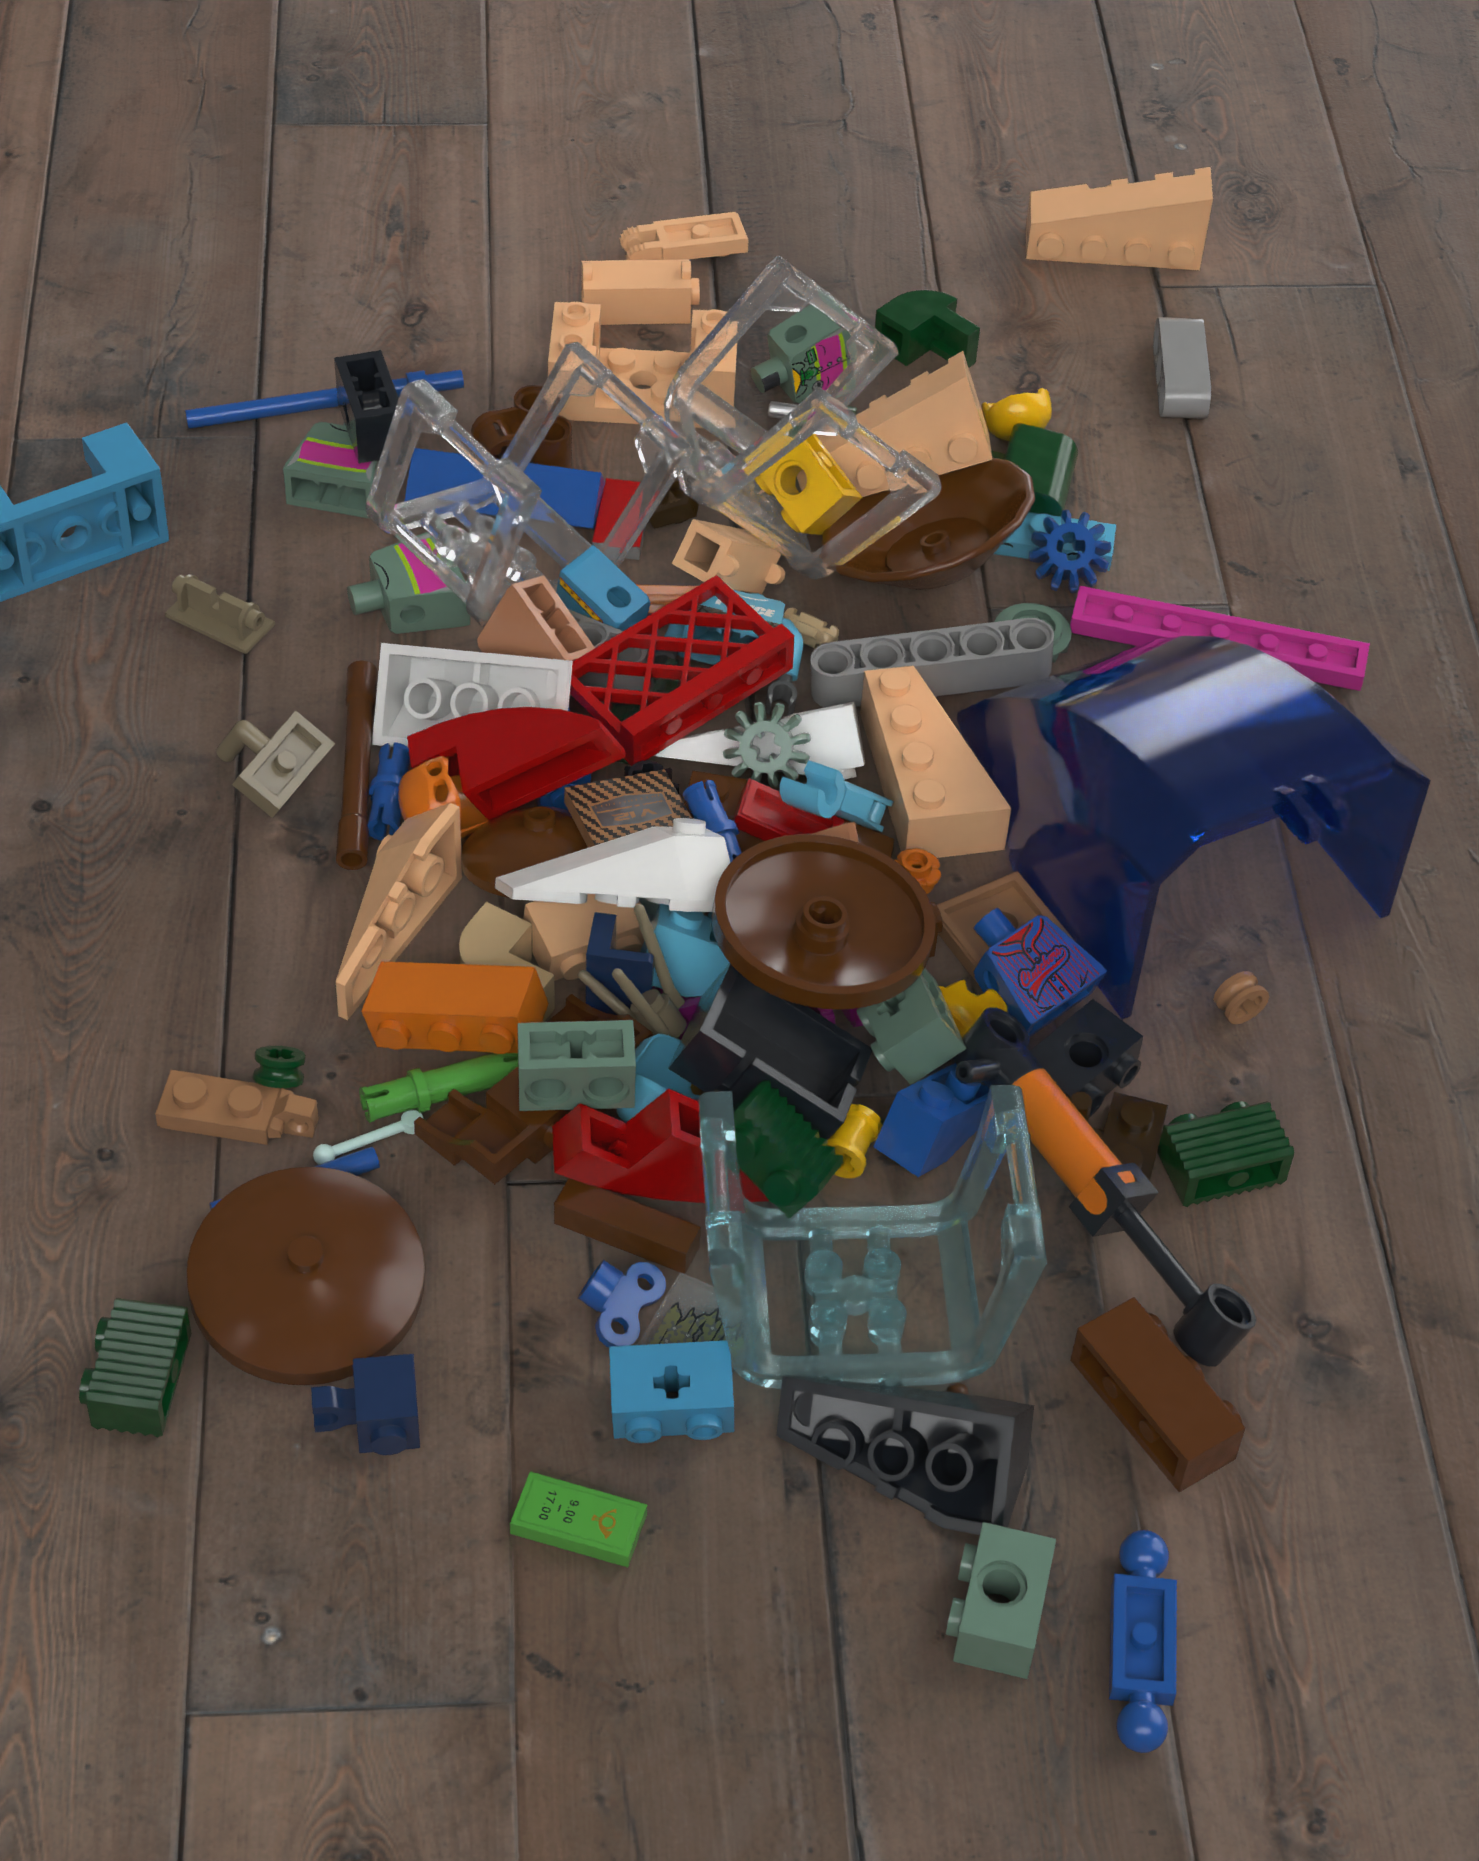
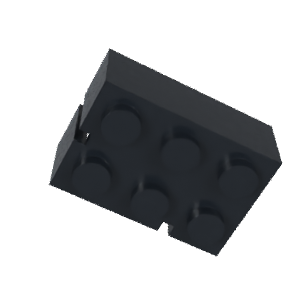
M729 963L702 995L668 1069L710 1096L715 1090L723 1094L720 1102L730 1109L761 1081H771V1088L779 1089L780 1097H787V1105H794L795 1113L803 1114V1121L811 1122V1130H819V1138L828 1140L846 1119L857 1091L855 1087L861 1081L872 1049L809 1007L781 999L757 987L743 977Z

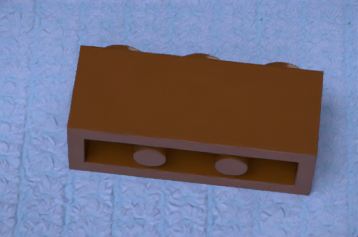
M1135 1297L1077 1328L1070 1361L1178 1492L1183 1491L1236 1459L1245 1431L1238 1411L1229 1401L1221 1400L1205 1381L1204 1374L1197 1362L1181 1353L1168 1337L1167 1330L1162 1321L1156 1315L1148 1314Z

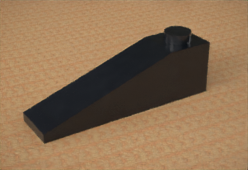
M785 1375L782 1377L776 1436L835 1469H845L876 1486L875 1491L889 1499L897 1498L926 1514L924 1518L942 1528L980 1535L983 1522L1008 1528L1028 1466L1034 1405L970 1394Z

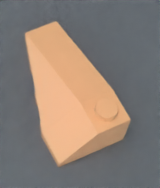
M449 803L407 818L393 835H387L380 843L370 879L335 981L339 1017L348 1020L367 997L380 962H395L462 879L459 806Z

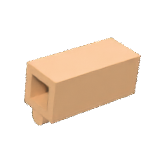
M689 259L582 261L581 299L582 303L601 304V325L690 324L691 305H699L700 301L699 278H691V261Z
M696 519L692 520L672 562L676 567L703 582L717 575L732 590L762 594L767 583L777 585L785 578L784 569L777 564L783 552L781 549L745 529Z

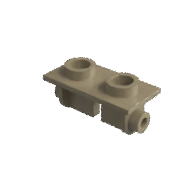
M193 574L179 575L172 584V592L177 594V601L165 612V617L244 654H247L275 626V621L265 617V614L260 611L257 604L253 602L247 603L225 592L219 596L216 593L215 587L200 581Z

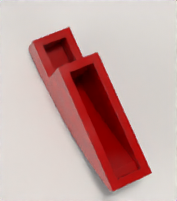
M500 708L472 713L435 724L407 736L411 768L413 769L428 760L440 756L448 758V775L451 777L460 774L462 793L488 820L496 818L626 757L625 749L600 720L587 715L552 708Z
M667 1089L626 1123L580 1103L552 1126L554 1173L584 1184L622 1194L668 1201L693 1203L769 1201L753 1182L708 1137L727 1114L674 1090Z

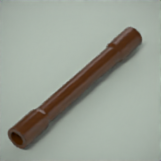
M363 660L355 661L348 666L345 703L347 706L342 807L341 819L339 820L337 830L336 862L340 867L347 870L361 869L368 861L369 828L367 826L372 717L376 704L377 668L371 662Z

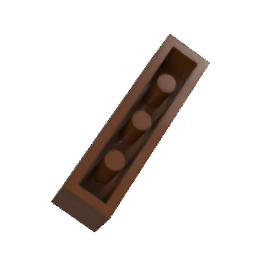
M568 1178L554 1202V1224L683 1274H686L700 1248V1226L599 1187Z

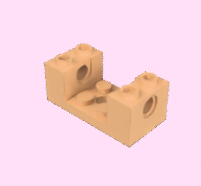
M555 302L548 356V388L555 394L556 415L572 421L733 429L739 312L717 309L693 310L691 351L687 353L670 350L651 351L627 348H600L601 304ZM638 385H647V386H650L651 388H648V389H639V388H636L635 386H638Z

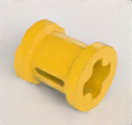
M851 1103L844 1123L827 1140V1146L835 1147V1154L843 1155V1164L835 1172L834 1175L842 1178H857L861 1176L867 1165L865 1154L870 1144L876 1141L883 1126L881 1118L864 1105Z

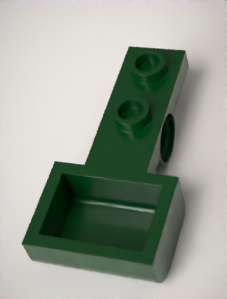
M1018 423L1012 428L1006 453L991 450L992 458L1012 461L1032 477L1035 502L1029 512L1061 517L1062 511L1065 509L1078 457L1077 445L1065 434Z

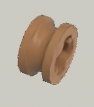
M1242 971L1231 976L1219 986L1214 994V1003L1219 1009L1225 1010L1224 1014L1232 1024H1242L1259 1014L1268 1003V991L1265 987L1257 985V977L1250 971Z

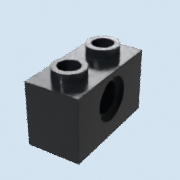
M1092 999L1030 1052L1069 1100L1075 1092H1085L1091 1096L1090 1118L1100 1108L1108 1093L1117 1086L1120 1088L1126 1087L1138 1074L1141 1067V1061L1138 1058L1143 1035Z

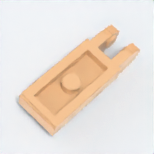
M736 212L653 221V224L637 225L635 228L633 226L631 228L627 227L620 234L621 238H619L622 249L624 248L625 252H627V255H625L626 260H690L714 256L725 257L730 254L748 252V237Z

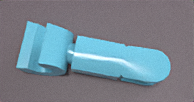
M808 760L804 769L807 777L806 784L782 776L780 796L787 805L823 818L837 816L868 829L883 832L884 826L880 825L886 806L892 807L894 801L844 781L842 773L838 770Z

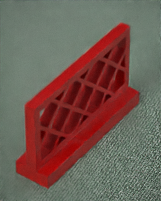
M715 575L573 661L570 694L595 719L600 720L625 749L626 757L624 759L632 766L637 762L648 760L793 669L795 635L782 623L773 628L720 577ZM716 596L727 606V614L698 612V605ZM667 624L689 625L687 638L658 636L659 629ZM695 626L725 628L723 642L694 639ZM731 629L750 630L759 636L749 644L729 642ZM628 648L649 649L647 663L618 661L619 653ZM656 650L685 652L683 666L654 664ZM692 653L721 656L720 661L710 668L690 667ZM588 672L608 674L607 687L584 686L578 678ZM616 674L645 677L643 691L615 689ZM652 678L681 680L680 686L669 693L650 692ZM611 702L641 705L640 711L621 722L610 711Z

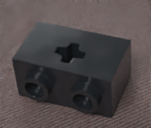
M382 351L335 357L337 402L358 463L380 461L406 455L403 409Z

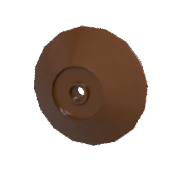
M992 458V460L865 496L823 532V559L841 576L871 583L916 590L936 589L954 584L970 576L981 567L1022 525L1035 502L1032 477L1012 461Z

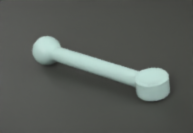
M409 1110L402 1114L401 1121L333 1146L320 1144L313 1152L314 1161L318 1165L334 1160L336 1156L403 1131L407 1134H415L414 1121L419 1117L423 1118V1115L416 1110Z

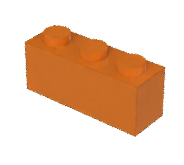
M381 961L361 1012L377 1047L394 1050L404 1048L440 1050L443 1052L472 1051L506 1054L518 1053V1023L543 1022L549 1002L535 967Z

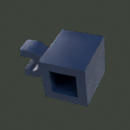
M414 1354L353 1359L354 1388L343 1389L334 1386L311 1387L315 1432L333 1431L346 1425L357 1424L359 1453L375 1452L380 1455H394L405 1449L420 1448Z

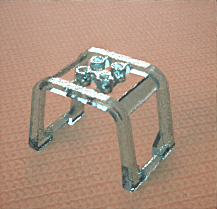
M990 1086L976 1138L954 1191L946 1198L923 1205L802 1208L790 1219H787L779 1209L760 1207L752 1204L745 1198L736 1152L732 1091L706 1092L699 1096L700 1148L703 1164L709 1271L736 1373L748 1382L765 1388L781 1389L782 1377L785 1375L887 1386H922L961 1382L982 1374L996 1363L1047 1264L1041 1223V1209L1038 1203L1030 1148V1134L1027 1127L1023 1093L1019 1086ZM1007 1151L1014 1204H1007L1001 1223V1270L996 1286L980 1319L968 1221L976 1216ZM937 1235L951 1350L902 1353L901 1338L905 1329L907 1311L905 1306L898 1300L897 1284L899 1283L901 1261L899 1256L891 1251L890 1238ZM867 1238L868 1254L864 1258L862 1276L852 1275L842 1279L843 1262L833 1252L832 1239ZM763 1240H809L810 1255L806 1259L804 1280L805 1288L813 1297L814 1305L810 1310L808 1328L811 1341L819 1347V1355L780 1356L771 1353ZM869 1311L867 1322L868 1337L874 1344L878 1345L879 1354L843 1355L842 1341L846 1333L848 1315L858 1316Z

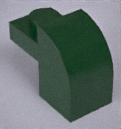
M933 290L910 291L898 295L876 310L873 346L905 366L910 365L930 350L947 361L963 351L968 368L976 363L980 327L956 313L958 299L954 296Z

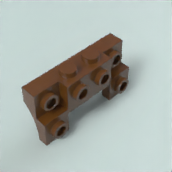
M573 994L566 998V1006L547 1021L633 1020L635 1049L644 1039L653 1036V1032L630 1015L604 1013L582 1002ZM516 1067L486 1092V1108L474 1103L456 1089H453L448 1093L449 1101L428 1119L424 1120L419 1117L414 1121V1132L416 1136L454 1166L463 1159L495 1185L526 1158L536 1164L549 1152L553 1151L552 1126L571 1110L519 1111L518 1067ZM595 1109V1110L604 1113L607 1109Z

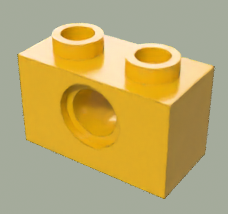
M787 420L747 457V460L756 471L753 474L756 483L767 494L775 496L784 508L781 511L783 519L798 533L822 535L826 529L831 527L863 498L807 423ZM801 470H804L807 483L803 491L799 493L796 488V477Z

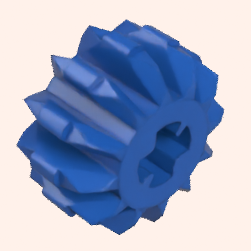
M1063 510L1061 525H1058L1053 518L1047 516L1043 520V526L1047 533L1034 531L1031 536V541L1039 548L1029 551V561L1042 563L1035 571L1037 579H1043L1051 573L1054 575L1050 585L1051 590L1057 591L1062 580H1068L1070 593H1077L1079 589L1078 578H1081L1086 585L1093 587L1097 583L1094 571L1106 572L1109 562L1101 556L1110 553L1112 548L1111 542L1105 540L1097 541L1105 531V527L1102 524H1097L1089 530L1086 528L1090 517L1086 512L1080 515L1078 523H1072L1070 511ZM1065 543H1072L1073 549L1078 551L1076 560H1068L1066 553L1062 552Z

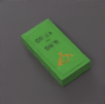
M530 1471L510 1522V1534L628 1568L647 1516V1504Z

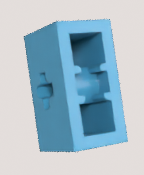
M730 1340L609 1347L614 1439L626 1438L634 1443H650L657 1441L662 1436L687 1435L696 1440H709L719 1437L722 1433L734 1432V1396ZM671 1391L678 1392V1398H666V1393Z

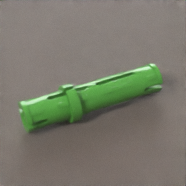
M492 1053L424 1072L420 1068L407 1070L406 1077L369 1087H360L359 1096L363 1111L368 1109V1112H365V1117L371 1123L377 1119L413 1109L419 1113L430 1111L432 1104L449 1100L448 1093L453 1089H456L464 1096L490 1089L518 1067V1053Z

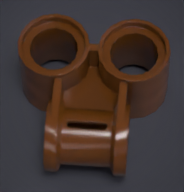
M527 385L520 388L514 396V407L483 413L472 424V437L479 446L484 448V457L500 459L498 454L501 453L504 458L503 460L571 468L572 466L571 423L567 418L556 415L555 394L545 386ZM493 424H497L499 429L496 430Z

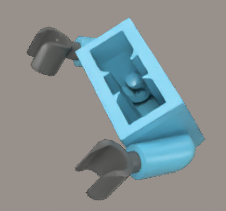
M733 590L773 628L782 623L795 635L793 669L777 678V681L769 686L765 703L766 712L770 715L772 702L776 700L787 702L789 705V716L794 713L796 706L797 689L792 684V681L798 679L803 651V637L791 620L783 618L785 609L783 602L766 598L759 593L749 594ZM713 596L698 605V612L727 614V606L716 596ZM670 624L664 637L687 638L689 625ZM695 626L694 639L723 642L725 628ZM731 629L729 642L749 644L759 636L750 630ZM658 651L655 653L654 664L676 665L677 655L684 658L685 652ZM692 653L691 659L715 665L720 661L721 656ZM665 679L666 689H673L679 680Z

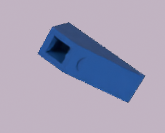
M956 1063L898 1091L873 1146L917 1177L947 1162L1002 1106L987 1086L977 1082L961 1083L956 1077Z

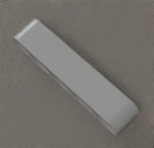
M1022 618L821 644L814 649L810 659L811 695L813 700L822 707L855 701L856 706H861L864 671L914 666L935 697L1037 684L1047 679L1052 671L1054 631L1043 620Z

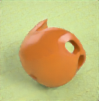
M440 756L428 760L406 772L400 780L398 801L404 821L407 818L449 803L460 807L461 839L471 835L481 825L490 821L462 793L460 774L451 777L448 775V758Z

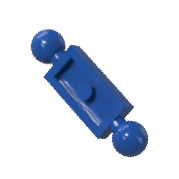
M1138 1530L1132 1532L1123 1540L1119 1550L1120 1563L1129 1575L1114 1573L1111 1584L1109 1700L1130 1702L1118 1715L1116 1722L1118 1737L1128 1749L1138 1753H1148L1159 1748L1165 1741L1168 1733L1167 1718L1162 1709L1157 1705L1173 1706L1176 1697L1177 1580L1156 1578L1167 1567L1169 1561L1168 1547L1163 1538L1157 1533L1149 1530Z

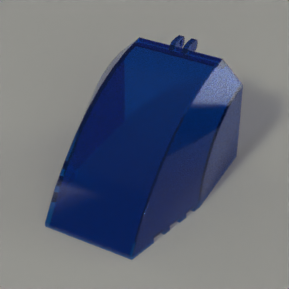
M1179 636L1157 639L989 697L957 712V722L964 740L1011 807L1006 840L1010 848L1009 861L1013 871L1020 873L1075 942L1107 970L1098 987L1122 1020L1132 1015L1160 884L1199 847L1280 817L1302 844L1305 843L1307 845L1318 841L1380 918H1384L1390 915L1431 782L1405 754L1321 686L1273 656L1249 645L1219 637Z

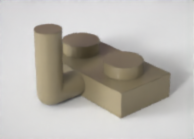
M295 710L271 739L249 721H238L217 747V755L221 760L231 762L245 745L256 754L255 758L232 785L273 818L335 743Z

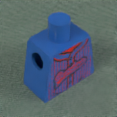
M996 908L986 914L974 926V930L989 947L973 971L974 977L983 993L988 989H994L998 992L1008 1006V1013L1024 1026L1029 1038L1091 995L1107 972L1095 958L1046 916L1037 915L1016 929L1001 910Z

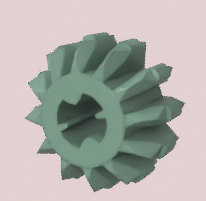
M756 702L754 704V714L757 722L755 723L744 711L740 710L737 712L735 718L745 731L741 732L734 728H727L724 732L726 738L740 742L739 747H730L723 751L725 759L741 756L743 760L732 770L733 776L736 778L741 776L749 767L754 770L750 779L761 783L762 774L767 773L769 786L776 790L780 787L777 770L781 769L787 778L795 781L799 774L788 762L789 759L802 764H807L810 759L807 753L794 750V745L810 742V734L801 733L793 736L790 731L800 724L802 717L796 714L786 724L780 722L785 710V705L782 703L775 705L771 719H767L763 702ZM764 731L775 734L774 744L781 747L778 757L772 753L769 756L770 760L759 757L760 748L753 745L755 736L757 735L762 739L765 736Z

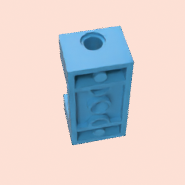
M127 422L82 438L85 461L91 468L92 478L13 505L0 485V602L169 541L160 468ZM76 526L72 535L61 537L68 528Z

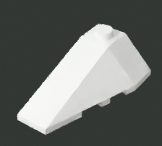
M381 643L372 745L383 746L389 743L390 747H393L394 742L408 747L407 736L444 721L494 709L540 707L568 711L573 661Z
M855 701L790 714L780 720V722L786 724L792 716L799 714L802 717V721L790 731L793 736L809 733L811 741L805 744L794 745V750L807 753L810 756V761L838 770L842 773L844 780L857 777L855 767L865 765ZM741 725L734 727V729L741 732L745 731ZM724 729L683 737L654 755L737 766L743 762L741 756L732 759H725L723 757L725 749L739 747L740 744L738 741L726 738L724 736ZM764 731L765 736L762 739L757 735L755 736L753 745L760 748L759 757L770 760L769 756L772 753L778 757L781 747L774 744L775 734ZM789 759L788 762L797 770L798 774L805 775L804 769L807 764Z
M676 818L673 820V827L654 826L496 877L495 889L515 900L582 904L587 902L588 894H595V900L617 904V907L634 908L639 903V897H642L653 903L669 905L670 911L712 912L718 881L730 864V859L724 837L706 829L705 821Z

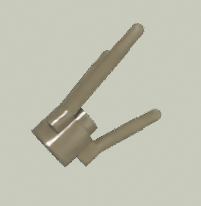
M637 904L634 907V912L648 952L654 956V968L663 993L660 994L658 990L652 989L641 994L624 972L616 968L613 970L612 976L632 1002L629 1009L588 971L581 970L578 977L617 1015H630L653 1032V1036L665 1034L678 1038L687 1025L686 1020L678 1010L685 1001L674 986L645 907L642 904Z

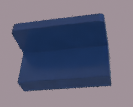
M595 912L586 952V971L630 1009L632 1002L613 978L612 972L616 968L621 969L639 992L643 994L653 989L654 956L650 953L616 949L617 915ZM586 985V1004L604 1013L617 1015Z

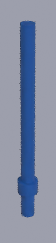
M424 370L405 373V378L392 380L398 398L408 396L410 401L429 398V393L464 388L461 370L427 375ZM332 388L185 410L188 429L339 407L337 402V389Z

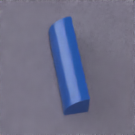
M413 448L404 504L595 530L605 481L601 472Z

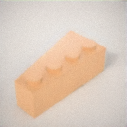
M1211 167L1195 169L1194 175L1173 177V172L1155 174V180L1129 183L1128 178L1111 180V184L1106 187L1092 189L1087 184L1031 191L1026 220V259L1200 270L1213 202Z
M963 351L949 358L948 364L930 374L926 371L910 380L911 385L888 398L886 395H883L869 403L868 409L852 418L846 416L816 433V436L862 497L992 460L989 432ZM801 470L797 475V480L801 491H803L807 483V477L804 470Z
M914 666L864 671L860 714L884 796L894 801L892 807L888 806L900 850L923 849L937 858L1005 850L1011 807Z

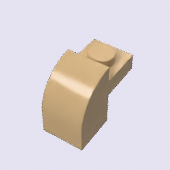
M485 902L468 922L461 934L459 942L460 964L535 967L549 1002L543 1022H545L555 1009L554 974L529 963L532 959V924Z

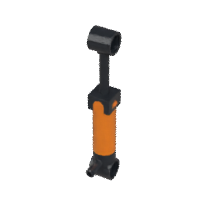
M992 1007L985 1009L962 1037L967 1049L953 1057L957 1065L955 1071L957 1079L964 1084L977 1082L989 1088L1076 1197L1069 1205V1208L1092 1237L1125 1231L1185 1306L1183 1310L1184 1315L1175 1324L1173 1330L1175 1339L1181 1349L1198 1363L1208 1367H1216L1255 1326L1256 1316L1254 1310L1241 1294L1226 1285L1212 1284L1203 1293L1141 1216V1212L1159 1193L1135 1163L1121 1164L1027 1048L1030 1039L1024 1026L1006 1011Z

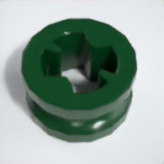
M265 1046L258 1048L255 1051V1060L260 1063V1067L254 1070L253 1080L260 1085L272 1088L298 1087L304 1082V1074L299 1071L298 1067L304 1065L306 1055L299 1049L287 1046Z

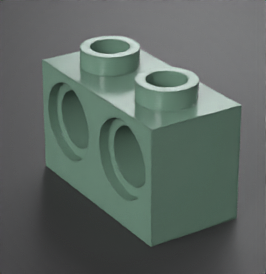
M633 1020L518 1023L519 1111L573 1110L580 1103L593 1109L635 1108L636 1059Z

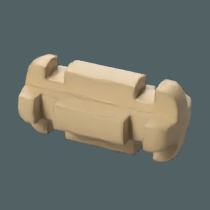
M794 607L788 608L785 611L783 618L793 622L803 637L804 645L816 649L818 645L838 641L839 629L835 625H831L829 629L826 627L827 622L805 612L797 615V609Z

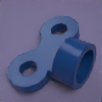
M603 1259L584 1285L578 1299L597 1312H601L597 1318L595 1329L599 1340L606 1347L629 1346L638 1339L640 1334V1322L638 1319L640 1308L655 1304L662 1297L666 1289V1281L662 1271L651 1263L638 1262L632 1264L623 1274L622 1271ZM637 1279H646L650 1284V1290L640 1288ZM611 1322L622 1324L624 1334L615 1333L611 1327Z

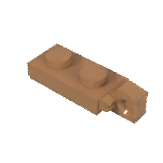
M176 1070L170 1071L155 1113L157 1126H160V1128L268 1145L270 1138H281L282 1133L313 1138L319 1120L317 1100L295 1095L291 1090Z

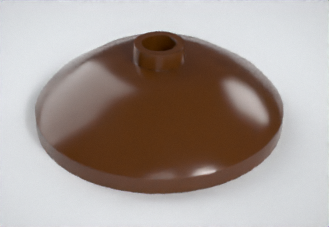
M549 806L527 807L496 817L476 829L462 846L461 866L465 876L474 885L489 893L509 898L495 889L496 877L588 847L569 810Z

